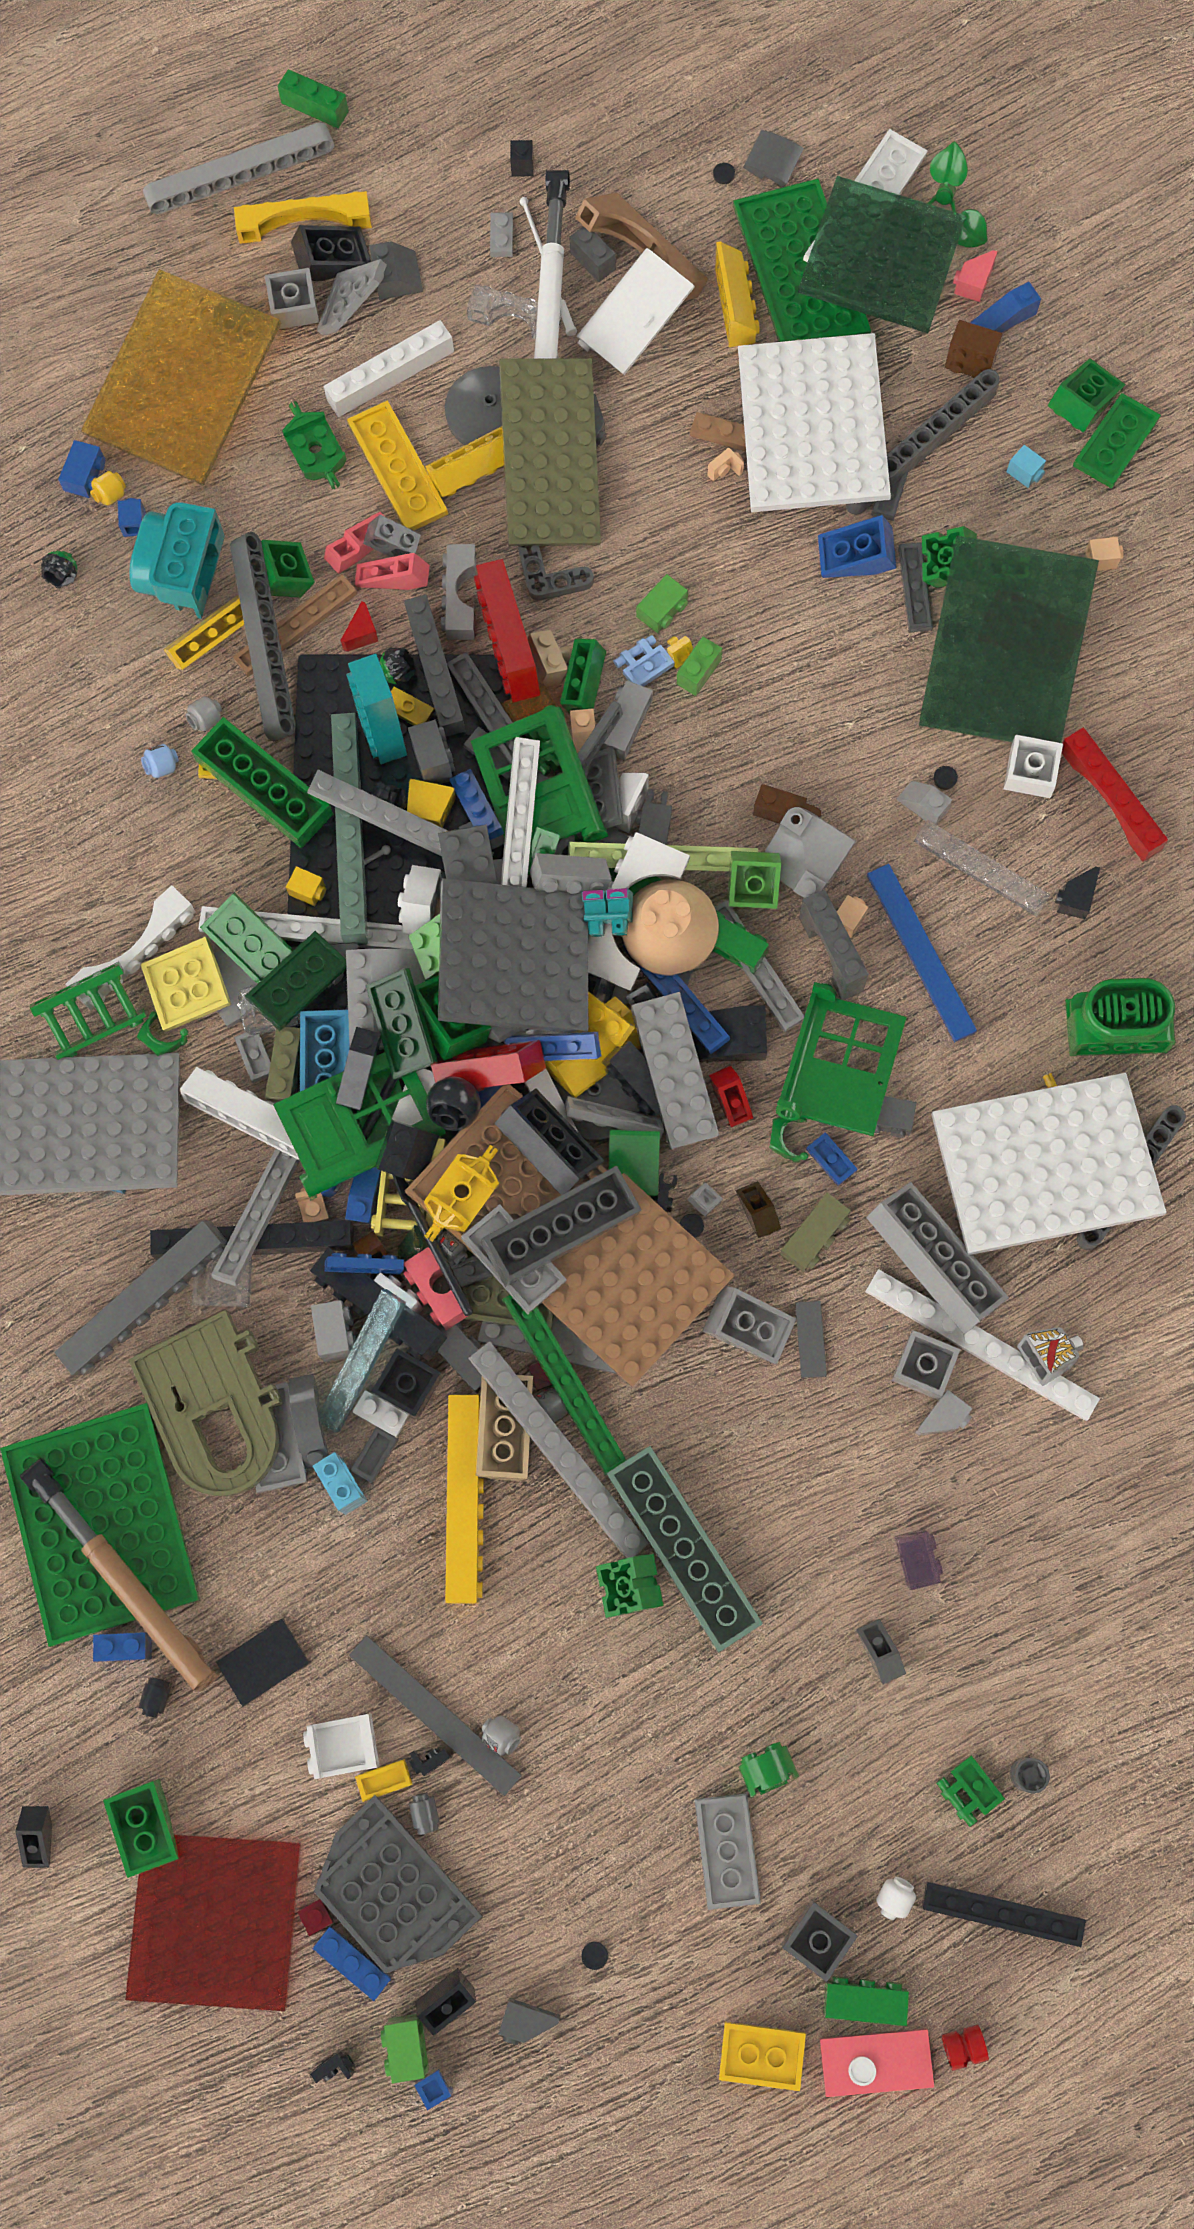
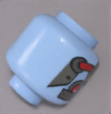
M159 744L146 749L144 756L141 757L142 766L146 774H151L154 778H160L173 773L176 769V763L179 761L176 751L170 749L166 744Z

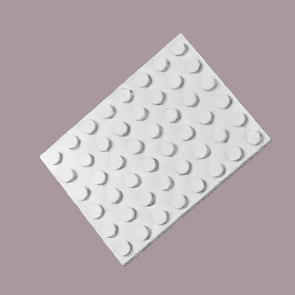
M875 333L738 346L751 512L890 500L891 493Z
M1126 1073L933 1111L931 1114L968 1255L1164 1216L1166 1214Z

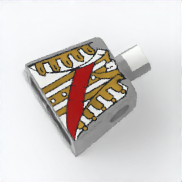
M1058 1327L1027 1333L1017 1347L1040 1384L1044 1386L1073 1367L1079 1359L1078 1351L1083 1349V1342L1079 1336L1068 1338L1065 1331Z

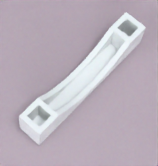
M171 885L154 901L152 915L147 928L140 939L128 951L110 962L92 967H83L66 983V986L118 961L124 971V974L120 975V982L122 984L129 974L135 973L140 968L141 963L147 957H152L158 951V947L164 941L172 939L176 934V930L182 924L185 925L191 921L194 916L193 914L196 912L192 904ZM107 982L98 986V993L104 1002L105 996L114 990L111 984L108 985ZM83 993L77 996L90 1011L95 1007L89 995L86 996Z

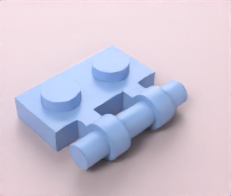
M653 635L646 639H640L636 642L637 645L629 650L625 649L618 658L613 660L617 668L624 664L628 665L623 670V675L628 681L643 687L674 667L675 664L662 645L652 649L651 646L656 643ZM640 653L645 654L643 657H641V658L638 659L637 661L634 659V658H635L636 656H638Z

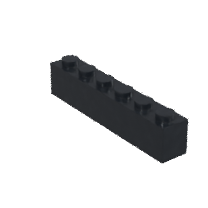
M328 1247L310 1269V1272L316 1277L313 1281L323 1289L330 1287L334 1290L332 1295L343 1303L346 1300L352 1304L350 1309L360 1317H363L365 1314L370 1317L369 1323L380 1332L386 1329L390 1333L388 1337L399 1346L402 1343L409 1347L407 1352L418 1360L423 1357L429 1362L447 1339L445 1334L364 1273L326 1272L325 1260L328 1256L331 1257V1254L336 1253Z

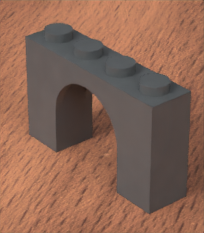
M824 889L804 898L799 919L809 939L818 935L822 940L833 968L831 982L840 999L846 1000L863 992L869 973L826 890Z

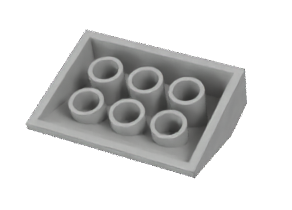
M414 949L346 950L350 1046L356 1027L379 1033L365 985L404 968H410L414 985L425 982V977ZM381 1040V1044H380L379 1050L384 1049L382 1040Z

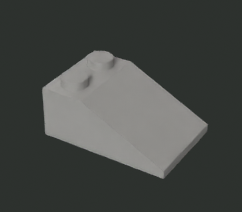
M725 1286L719 1292L702 1331L727 1344L777 1365L796 1318L737 1288Z

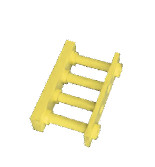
M438 1139L431 1158L432 1161L448 1145L445 1139ZM381 1171L377 1213L372 1216L371 1229L374 1230L378 1237H383L384 1228L420 1231L415 1220L385 1218L387 1204H406L401 1200L399 1194H388L389 1181L394 1178L392 1174ZM427 1213L426 1220L431 1227L434 1224L433 1218Z

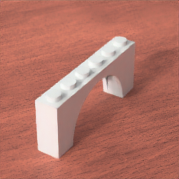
M636 832L634 837L629 836L624 847L627 850L624 860L619 859L614 870L618 874L615 881L610 882L608 889L630 888L635 883L654 876H668L681 880L690 855ZM604 924V936L592 937L588 929V973L632 991L641 969L629 962L618 949L612 934V924Z

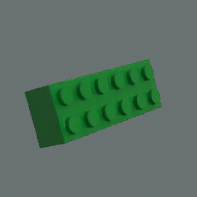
M224 717L191 750L197 763L301 849L333 815L329 803L308 794L309 787Z

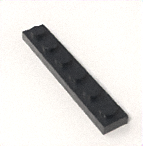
M926 1881L921 1906L923 1910L1082 1947L1086 1920L1083 1918Z

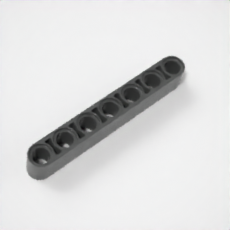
M1177 1105L1167 1107L1145 1136L1153 1167L1186 1119L1184 1110ZM1167 1114L1174 1115L1177 1123H1170L1167 1120ZM1153 1134L1161 1135L1164 1142L1157 1143L1153 1138ZM1112 1226L1085 1231L1094 1234L1095 1242H1088L1084 1237L1085 1232L1078 1233V1245L1084 1250L1094 1249L1102 1242Z

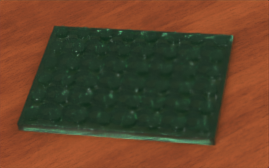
M956 535L918 726L1010 743L1013 742L1015 735L1061 743L1099 560Z

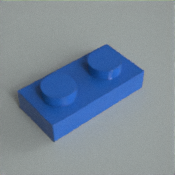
M826 1132L806 1148L837 1186H840L858 1170Z

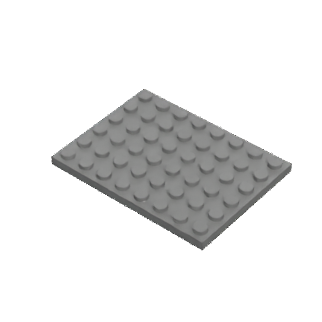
M165 1053L160 1056H156V1054L66 1057L59 1060L57 1058L0 1060V1195L177 1188L180 1089L179 1053Z

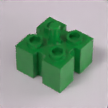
M965 526L948 529L947 536L940 532L922 535V554L927 556V562L922 563L923 582L939 588L953 585V579L961 583L978 579L977 560L972 558V553L977 552V533Z
M654 1554L618 1560L617 1562L596 1566L599 1586L605 1587L606 1596L602 1597L605 1618L628 1615L664 1606L660 1585H657V1580L653 1577L658 1575Z

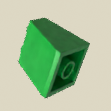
M610 1130L609 1169L617 1166L621 1174L627 1175L650 1198L657 1201L660 1131Z

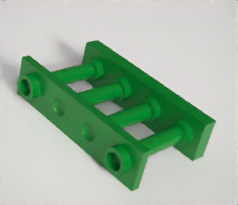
M119 961L30 1004L33 1016L40 1015L45 1018L61 1047L55 1053L57 1060L74 1057L78 1054V1050L129 1025L133 1028L144 1022L143 1018L146 1017L144 1008L136 1012L120 982V975L124 974V971ZM106 982L108 985L111 984L127 1014L126 1017L116 1022L113 1021L98 993V986ZM83 993L86 996L89 995L105 1025L104 1028L94 1033L91 1032L75 1002L77 1001L76 997ZM61 1004L67 1006L83 1038L71 1044L53 1013L55 1011L54 1007Z

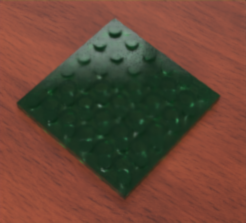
M837 176L804 270L798 293L929 333L966 215Z

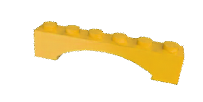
M355 191L347 194H332L330 196L309 197L297 200L288 199L286 201L265 202L255 205L246 204L234 207L236 232L240 244L262 241L261 237L280 226L304 220H326L346 226L361 227V229L372 228L367 191Z

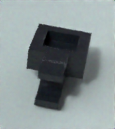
M661 1173L659 1175L660 1187L657 1204L666 1212H671L673 1198L669 1197V1192L677 1185V1175L673 1176L672 1183L666 1184L663 1181L664 1173Z

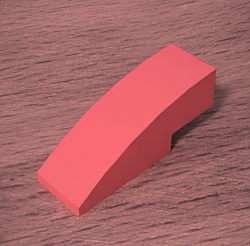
M381 512L345 530L344 537L326 546L324 559L338 574L374 550L363 544L369 523L379 515L384 516Z

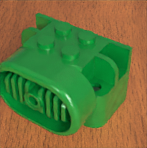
M1151 978L1107 979L1097 983L1089 992H1080L1075 994L1072 999H1065L1069 1056L1168 1053L1176 1043L1174 1029L1175 1001L1169 989L1157 980Z

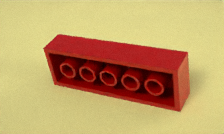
M499 559L476 565L477 575L473 576L476 589H480V591L476 592L479 605L485 607L481 609L484 622L490 625L487 626L489 639L492 643H495L492 644L495 658H497V661H500L497 662L500 676L506 679L502 680L505 693H510L513 703L540 696L535 662L504 561Z

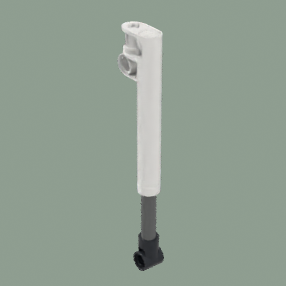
M546 170V204L549 210L546 244L542 247L534 358H559L557 350L564 248L561 246L563 208L566 206L567 199L566 191L570 190L569 170Z

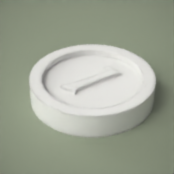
M858 2056L849 2064V2076L855 2084L866 2086L875 2079L876 2068L869 2058Z

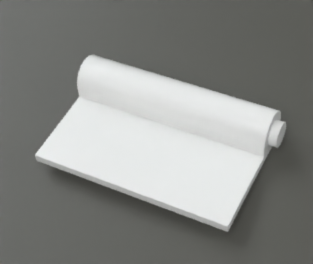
M646 248L579 332L577 344L586 352L589 349L597 352L625 375L695 286L650 249Z

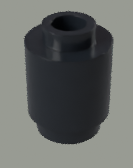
M149 1677L148 1683L144 1685L138 1708L143 1709L142 1715L157 1718L158 1713L164 1714L171 1690L168 1688L169 1681Z

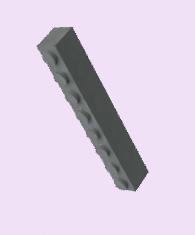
M202 1220L54 1353L72 1376L88 1375L95 1369V1363L100 1359L107 1358L114 1352L113 1347L119 1342H125L132 1336L131 1331L137 1326L140 1327L146 1324L151 1319L150 1315L156 1309L164 1308L174 1293L178 1294L188 1286L187 1282L193 1276L201 1275L207 1269L206 1265L211 1260L215 1261L220 1258L228 1241L212 1221Z

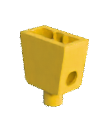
M410 779L407 812L443 828L456 799L455 789L453 787Z

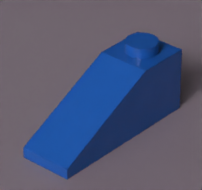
M1027 282L1008 292L970 323L1002 333L1036 315L1041 298L1032 284Z
M376 1167L353 1177L347 1203L346 1220L371 1223L372 1216L376 1215L381 1171Z

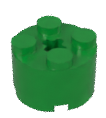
M780 1742L766 1747L765 1753L757 1756L756 1752L741 1758V1765L738 1766L751 1798L756 1796L755 1791L757 1790L762 1795L787 1784V1780L790 1779L789 1776L791 1775L794 1780L799 1777L787 1746H782Z

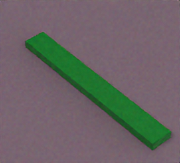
M511 1295L506 1296L502 1299L552 1386L564 1402L567 1412L604 1475H607L609 1471L627 1461L538 1307L527 1314Z

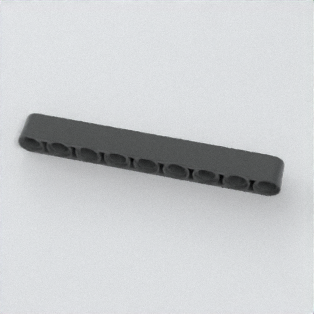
M991 369L982 371L887 454L888 468L893 470V472H888L890 488L901 479L903 474L907 471L910 472L996 396L1000 379L996 371ZM875 501L846 504V509L849 513L858 515L863 513Z
M250 531L231 541L230 550L263 728L266 737L270 741L275 742L295 732V721L262 543L259 536L255 532Z

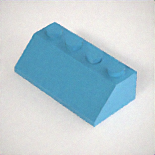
M348 1010L300 1011V1091L344 1071L350 1049Z

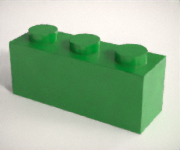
M288 69L277 86L282 104L338 129L349 113L346 94Z
M574 639L560 705L569 714L573 710L594 709L606 656V650L596 639Z
M832 1976V1981H825L823 2011L825 2018L907 2026L909 1991L906 1988H902V1983L886 1982V1986L875 1985L874 1980L859 1979V1983H849V1978Z

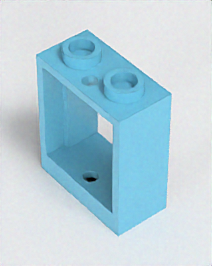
M334 1452L313 1465L315 1472L338 1511L347 1515L368 1502L345 1461L337 1453Z

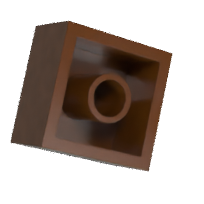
M959 320L950 342L945 368L954 373H962L972 378H975L984 370H992L1003 333Z

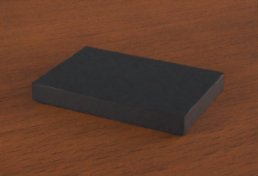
M280 1619L216 1661L242 1707L310 1663L284 1619Z

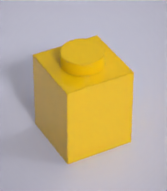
M297 866L286 885L290 896L313 906L316 905L318 900H322L326 892L322 877Z

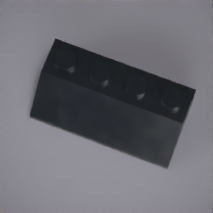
M537 1088L511 1104L494 1123L561 1195L576 1188L605 1161Z

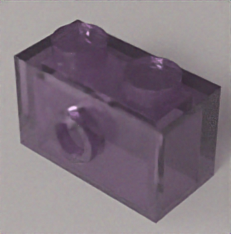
M920 1529L894 1536L907 1587L910 1590H915L941 1583L939 1575H943L940 1560H935L933 1550L937 1549L933 1534L929 1535L927 1530Z

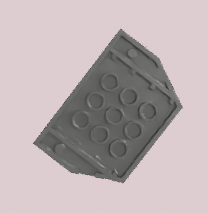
M376 1795L335 1833L320 1878L314 1889L316 1895L384 1973L444 1955L483 1916Z

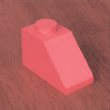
M993 250L964 262L962 270L956 271L953 284H956L954 294L980 302L993 270L997 251Z

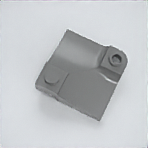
M794 807L785 814L779 829L766 848L765 853L780 854V880L793 889L794 892L806 898L826 889L850 853L856 840L812 812L801 807ZM794 815H798L800 817V822L798 824H795L793 822Z

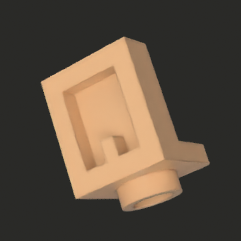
M728 447L708 464L707 476L714 482L718 477H724L730 471V468L740 476L743 474L744 460L739 453H734Z
M305 1188L300 1189V1192L295 1194L303 1222L329 1220L324 1197L321 1193L317 1194V1198L311 1201Z

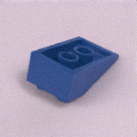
M883 515L818 535L821 576L823 578L876 575L897 568L893 527Z

